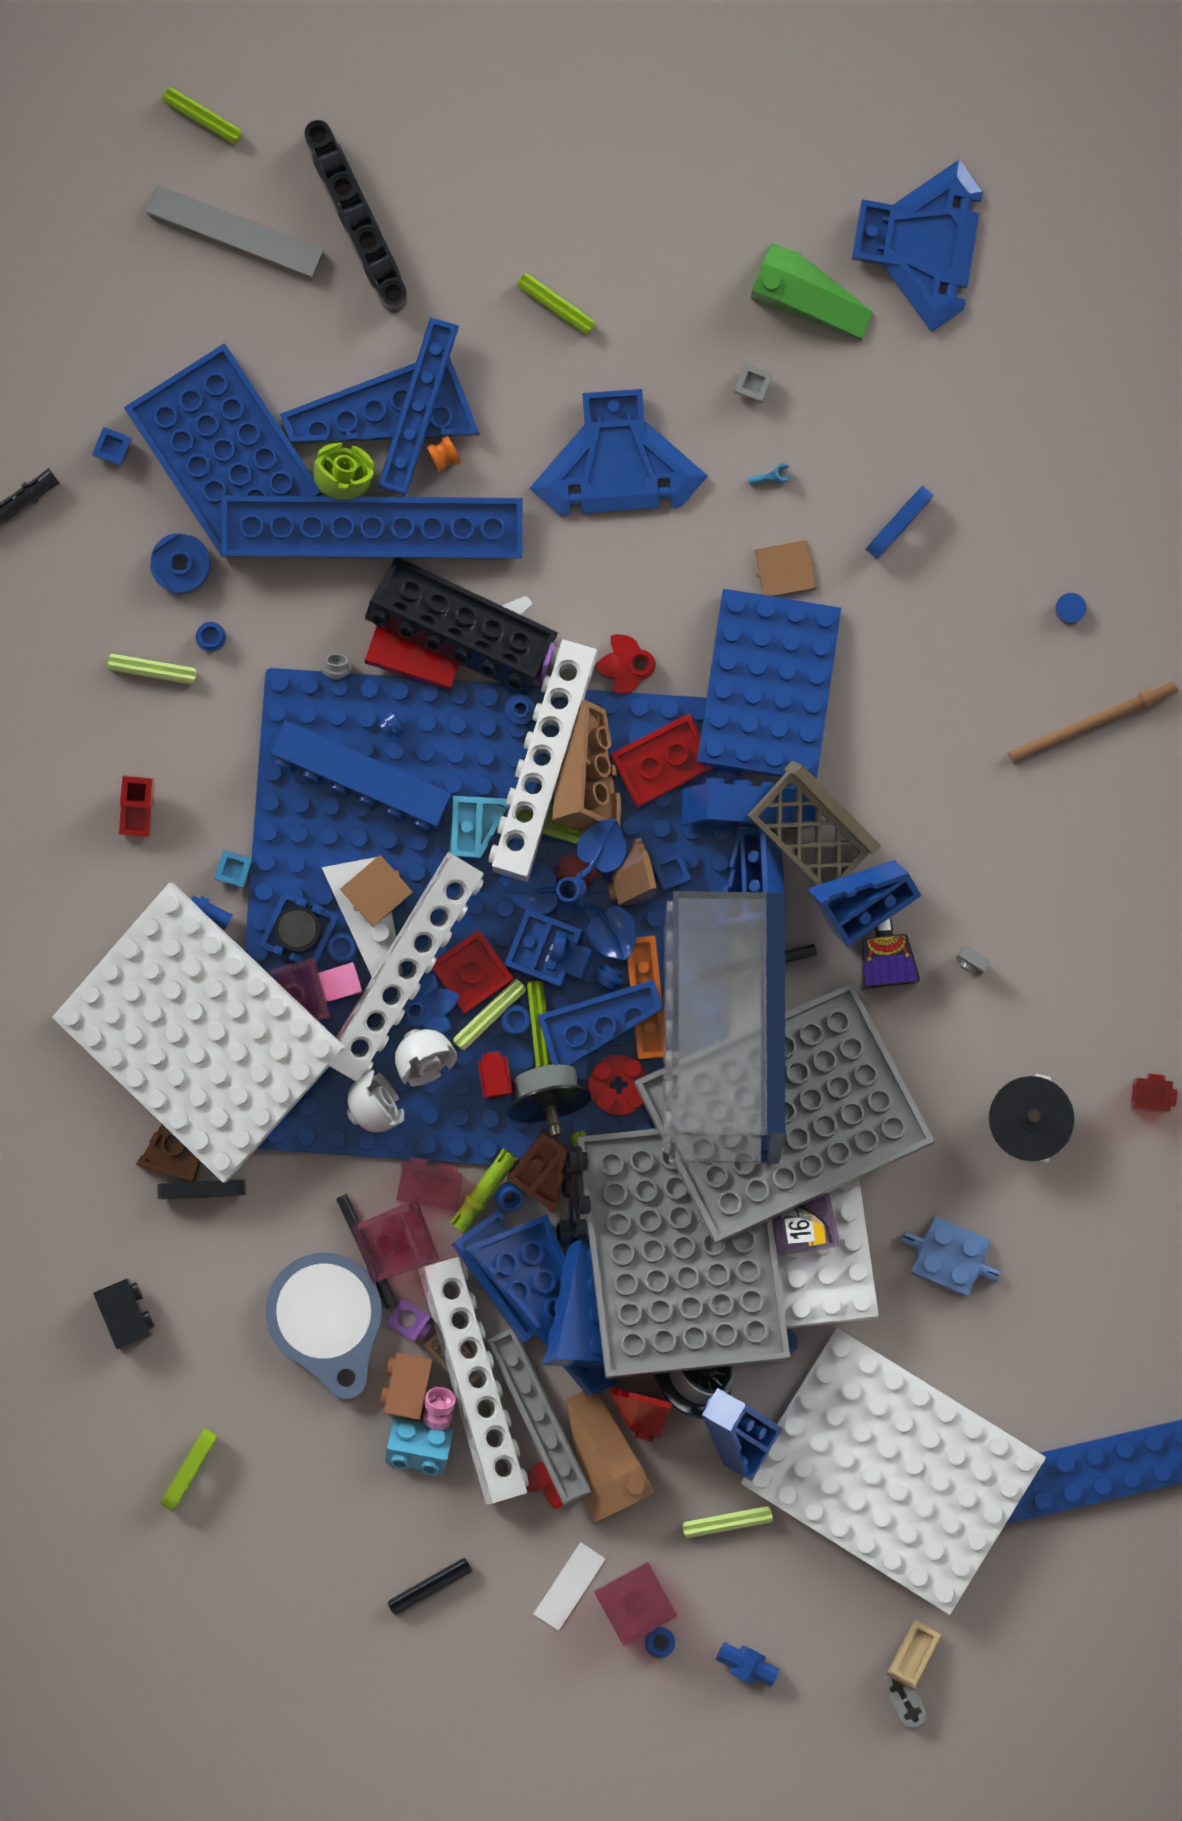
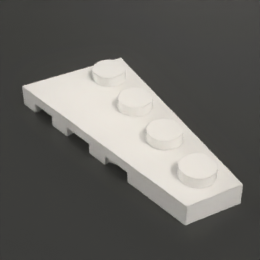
M375 858L322 867L371 977H373L396 939L392 912L372 927L359 911H354V905L340 889ZM400 964L398 971L403 976L402 965Z

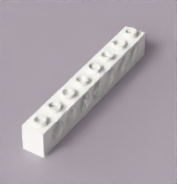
M562 639L560 648H554L550 659V664L554 665L551 676H545L541 692L545 693L542 704H536L532 720L537 721L534 732L528 731L525 739L524 749H528L525 761L519 760L516 768L515 777L519 778L516 789L510 788L506 805L510 806L507 817H501L497 833L501 834L498 846L493 844L488 862L493 863L492 870L494 873L528 882L553 802L555 786L581 701L585 698L597 659V649L564 639ZM571 669L577 675L573 680L565 681L560 677L561 672ZM558 697L568 701L567 706L563 709H556L551 703ZM553 725L559 729V733L555 737H546L542 733L543 729ZM538 754H546L551 760L547 765L539 766L534 762V758ZM530 782H537L542 786V789L537 794H529L526 792L525 787ZM521 810H528L533 814V818L529 822L522 823L516 819V815ZM517 838L524 842V846L519 851H512L507 847L508 842Z
M450 852L446 854L336 1036V1039L346 1048L333 1061L330 1067L354 1081H357L372 1069L373 1062L371 1060L376 1051L381 1052L389 1040L387 1033L392 1025L397 1026L405 1013V1010L402 1008L408 998L412 1000L418 993L421 986L418 982L424 972L428 974L436 962L434 955L439 947L444 948L452 935L450 929L455 921L459 922L468 909V906L465 904L471 894L475 896L484 882L481 879L484 874L483 872ZM454 882L458 883L460 886L458 895L453 898L447 897V886ZM435 909H443V920L437 924L431 923V913ZM420 935H427L428 945L421 950L415 949V939ZM404 961H411L413 965L411 973L401 976L398 971L400 964ZM389 987H395L397 990L396 998L390 1002L384 1001L383 992ZM374 1013L380 1014V1024L374 1028L368 1027V1017ZM359 1039L365 1040V1049L359 1054L352 1053L351 1046L353 1042Z
M459 1257L424 1266L418 1269L486 1505L526 1494V1486L529 1485L528 1477L523 1468L520 1469L517 1459L520 1456L517 1441L511 1438L509 1432L511 1419L508 1411L502 1408L500 1398L503 1397L502 1388L499 1381L494 1380L491 1369L494 1368V1361L490 1351H486L483 1339L486 1337L485 1330L481 1321L477 1322L474 1310L477 1309V1303L474 1294L468 1291L466 1280H468L466 1266L463 1262L460 1263ZM445 1284H451L455 1288L456 1295L453 1300L445 1297L443 1293ZM454 1313H459L464 1318L462 1329H457L452 1324ZM463 1342L469 1343L473 1349V1356L470 1359L465 1358L460 1352ZM473 1371L481 1375V1385L478 1388H474L469 1382V1375ZM481 1401L486 1402L490 1407V1413L486 1418L478 1413L477 1408ZM490 1430L498 1435L499 1441L496 1447H491L486 1441L487 1433ZM498 1460H502L507 1465V1473L504 1477L499 1476L495 1471V1464Z

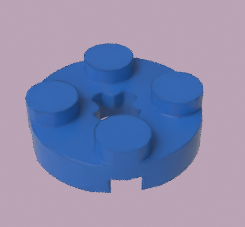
M180 533L170 534L162 538L153 549L150 563L151 573L158 585L164 590L176 595L190 593L201 587L210 574V556L205 545L198 538ZM177 556L180 559L187 558L189 560L186 563L187 568L183 571L172 568L175 565L174 558Z

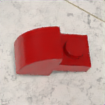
M122 776L119 834L141 837L150 836L155 793L154 778Z

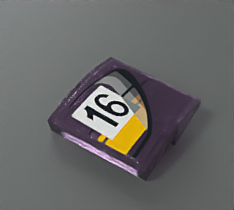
M829 1193L772 1218L778 1256L834 1248L840 1245Z

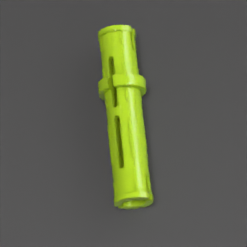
M504 1148L501 1150L475 1189L470 1194H466L464 1197L465 1202L450 1220V1223L455 1228L466 1233L478 1214L485 1211L487 1208L485 1206L519 1160L517 1157H514L515 1155Z

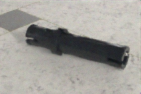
M49 468L30 482L22 483L19 490L0 502V525L31 503L36 504L39 502L38 498L60 484Z

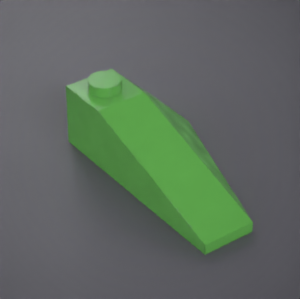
M771 243L751 293L752 300L860 340L863 339L873 312L800 253Z

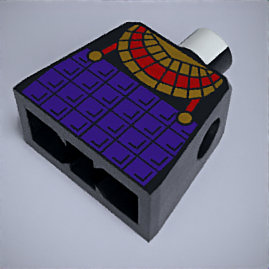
M889 918L875 928L876 937L864 938L861 989L916 984L920 981L908 935H894L892 918Z

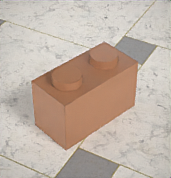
M396 1352L395 1358H389L386 1375L391 1376L389 1388L383 1387L379 1404L385 1406L384 1413L421 1420L433 1363L432 1359Z

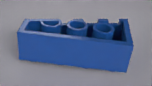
M707 778L704 784L683 788L682 825H693L694 823L707 821V826L733 825L734 822H737V827H755L756 825L747 815L777 782H762L761 786H752V781L735 780L734 784H724V779ZM789 784L788 788L782 790V801H796V788L792 784ZM802 805V822L815 821L816 808L813 805ZM782 806L781 823L795 822L796 806ZM766 807L758 817L765 824L775 823V807ZM802 826L801 829L813 828L815 826ZM783 827L781 829H795V827Z
M581 1239L567 1247L560 1279V1293L555 1302V1316L553 1325L549 1329L547 1339L549 1343L542 1365L594 1368L604 1366L589 1239Z

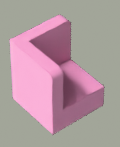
M353 962L318 973L328 1002L350 995L354 997L363 993Z

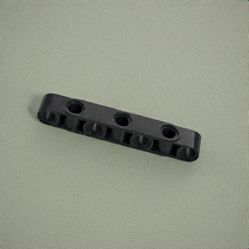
M322 120L311 121L306 126L304 135L322 183L381 304L389 312L401 311L407 304V291L388 245L330 127ZM320 131L326 134V138L322 142H314L311 140L312 134ZM347 184L352 189L347 195H339L335 191L339 185ZM366 237H372L377 241L375 246L369 249L362 247L360 243ZM390 290H398L402 294L401 298L395 302L387 300L385 296Z

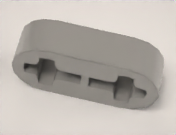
M887 1676L884 1680V1689L900 1721L911 1728L923 1724L926 1719V1709L916 1689L912 1690L904 1685L903 1690L906 1697L901 1699L896 1690L890 1691L889 1687L893 1685V1678ZM908 1700L914 1709L919 1707L921 1711L917 1714L918 1720L914 1722L911 1718H904V1715L907 1713L904 1702Z

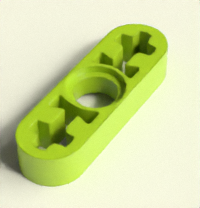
M206 1427L204 1428L162 1498L160 1505L174 1512L216 1442L218 1434Z

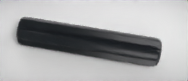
M462 1558L390 1599L388 1606L394 1615H398L470 1574L472 1568L467 1559Z

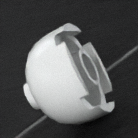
M413 1029L404 1035V1039L400 1042L395 1052V1066L398 1074L405 1085L408 1081L411 1086H420L441 1077L439 1072L441 1069L447 1066L450 1070L457 1061V1053L447 1037L436 1030Z
M371 1070L355 1081L348 1091L347 1103L349 1109H347V1115L353 1124H359L360 1127L369 1132H385L404 1121L403 1108L397 1109L395 1101L399 1100V1097L391 1083L381 1073L374 1076L375 1070Z

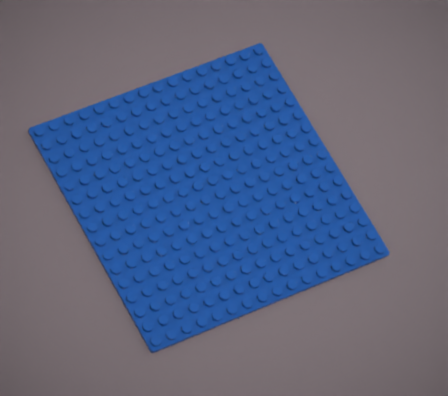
M267 669L264 684L252 844L253 861L250 871L245 952L335 1038L361 995L354 997L350 995L328 1002L318 973L353 962L363 992L372 979L358 946L355 957L346 963L333 961L325 947L314 972L260 948L258 945L283 891L288 892L338 915L339 919L331 936L338 932H345L353 937L322 867L375 858L381 855L394 871H399V877L413 892L391 911L397 937L446 854L449 852L451 800L438 829L430 827V830L426 831L413 825L414 819L405 815L401 819L387 814L385 812L386 807L375 803L374 807L358 801L359 795L347 791L345 795L331 789V783L320 778L317 783L302 776L303 770L293 766L291 770L282 768L274 763L276 759L271 756L270 752L284 721L291 722L448 791L452 796L507 799L510 788L516 789L519 778L515 777L518 762L520 759L525 761L528 749H524L528 731L534 732L537 722L531 720L526 724L518 725L512 723L506 716L505 706L507 701L512 696L523 693L512 690L510 687L500 683L454 680L451 690H447L409 677L350 673L342 679L334 680L324 675L322 671ZM532 686L526 695L533 700L535 707L537 703H543L545 693L541 692L542 686ZM587 689L584 700L606 710L612 744L608 749V754L639 740L689 713L701 734L706 697L632 692L617 694L613 691ZM558 697L552 701L551 705L556 709H563L567 706L568 701ZM517 704L514 710L517 714H523L526 711V707L523 704ZM392 710L404 725L406 730L399 734V738L395 735L389 738L381 728L379 723L383 721L382 713L386 715ZM549 725L543 729L542 733L546 737H555L559 733V729L556 726ZM538 754L534 758V762L539 766L547 765L551 760L546 754ZM609 757L610 765H614ZM717 767L638 809L617 770V775L612 776L615 793H620V827L626 840L627 851L635 839L641 838L642 844H644L645 850L650 857L651 866L653 862L680 851L691 881L663 892L652 867L656 883L654 900L622 907L634 919L636 937L655 936L668 1057L638 1060L635 1028L633 1027L588 1054L587 1080L577 1079V1085L588 1088L589 1077L595 1065L612 1055H625L637 1060L647 1075L723 1041L727 978L701 984L698 972L728 965L731 928H727L715 921L717 913H721L725 897L722 893L724 885H728L732 869L729 865L737 835V822H734L733 825L707 826V821L694 823L693 825H682V789L704 784L707 778L724 779V784H734L735 780H740L741 771ZM530 782L525 787L526 792L529 794H537L542 789V786L537 782ZM510 806L506 809L504 817L508 816ZM498 827L480 859L460 858L483 872L484 874L481 879L484 882L475 896L471 894L465 904L468 906L465 915L459 922H454L450 929L452 932L451 938L444 948L439 947L434 955L436 959L480 930L503 964L506 961L525 910L513 903L504 892V888L514 878L494 873L492 870L493 863L488 862L493 844L498 846L501 834L497 833ZM544 835L541 837L533 863L543 864L551 868L557 876V884L563 878L576 877L577 873H581L590 865V863H586L578 858L577 845ZM517 838L510 840L507 844V847L512 851H519L524 846V842ZM595 866L583 878L587 886L584 899L601 908L606 913L610 907L618 906L617 901L611 902L607 884L612 883V875L615 870L612 872H602ZM454 882L447 886V897L453 898L458 895L460 891L459 884ZM558 897L557 908L543 915L582 929L585 935L580 946L591 949L594 955L584 981L568 976L563 989L543 982L546 1012L630 987L627 959L620 960L605 956L597 952L588 941V925L592 919L600 917L599 914L584 905H580L577 901L565 902ZM435 909L430 915L431 923H440L444 918L443 909ZM420 935L415 939L414 946L417 950L424 949L428 945L427 935ZM404 961L401 963L403 976L410 974L413 968L412 962ZM605 964H609L621 971L620 977L624 979L622 985L619 984L616 990H613L598 983L594 979L597 974L595 972L597 966L604 967ZM507 968L512 977L519 980L526 988L525 993L512 1005L523 1006L530 1013L527 983L537 979ZM431 969V971L428 974L435 972L433 971V969ZM438 978V988L446 989ZM508 985L465 1015L456 1004L446 1015L452 1029L441 1034L447 1037L457 1053V1061L450 1070L447 1066L439 1071L441 1077L420 1086H411L408 1081L405 1085L398 1074L395 1066V1052L406 1033L413 1029L423 1030L425 1028L423 1026H411L402 1017L397 1026L392 1025L387 1033L389 1040L381 1052L376 1051L371 1060L373 1062L371 1070H375L374 1076L381 1073L391 1083L399 1097L395 1104L398 1110L401 1108L404 1110V1121L391 1130L378 1133L369 1132L360 1127L359 1124H353L347 1115V1109H349L347 1099L348 1091L355 1081L329 1066L257 1149L491 1165L504 1148L515 1155L514 1157L520 1159L543 1129L550 1134L547 1120L521 1122L511 1119L508 1116L507 1108L516 1100L515 1095L484 1100L477 1062L483 1060V1054L500 1052L501 1057L506 1056L508 1058L511 1082L518 1075L536 1068L532 1026L530 1025L526 1033L513 1036L504 1031L500 1016L469 1047L461 1050L454 1043L453 1038ZM389 987L383 992V1000L386 1002L394 1000L397 996L395 987ZM414 1006L411 1011L414 1017L418 1016L421 1013V1008ZM378 1013L371 1014L367 1019V1026L370 1028L377 1027L381 1022V1015ZM359 1039L354 1041L351 1046L352 1053H361L366 1046L365 1040ZM615 1077V1082L610 1083V1089H615L617 1094H622L623 1088L628 1087L627 1082H623L621 1077ZM591 1099L581 1109L559 1117V1125L563 1135L556 1139L568 1146L567 1150L574 1149L570 1136L581 1130H584L586 1135L589 1136L656 1129L644 1103L631 1114L613 1116L600 1110Z

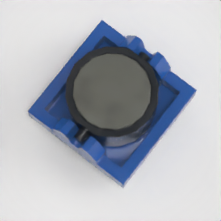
M283 891L258 946L314 972L339 916L323 909L317 904L308 902L306 899Z

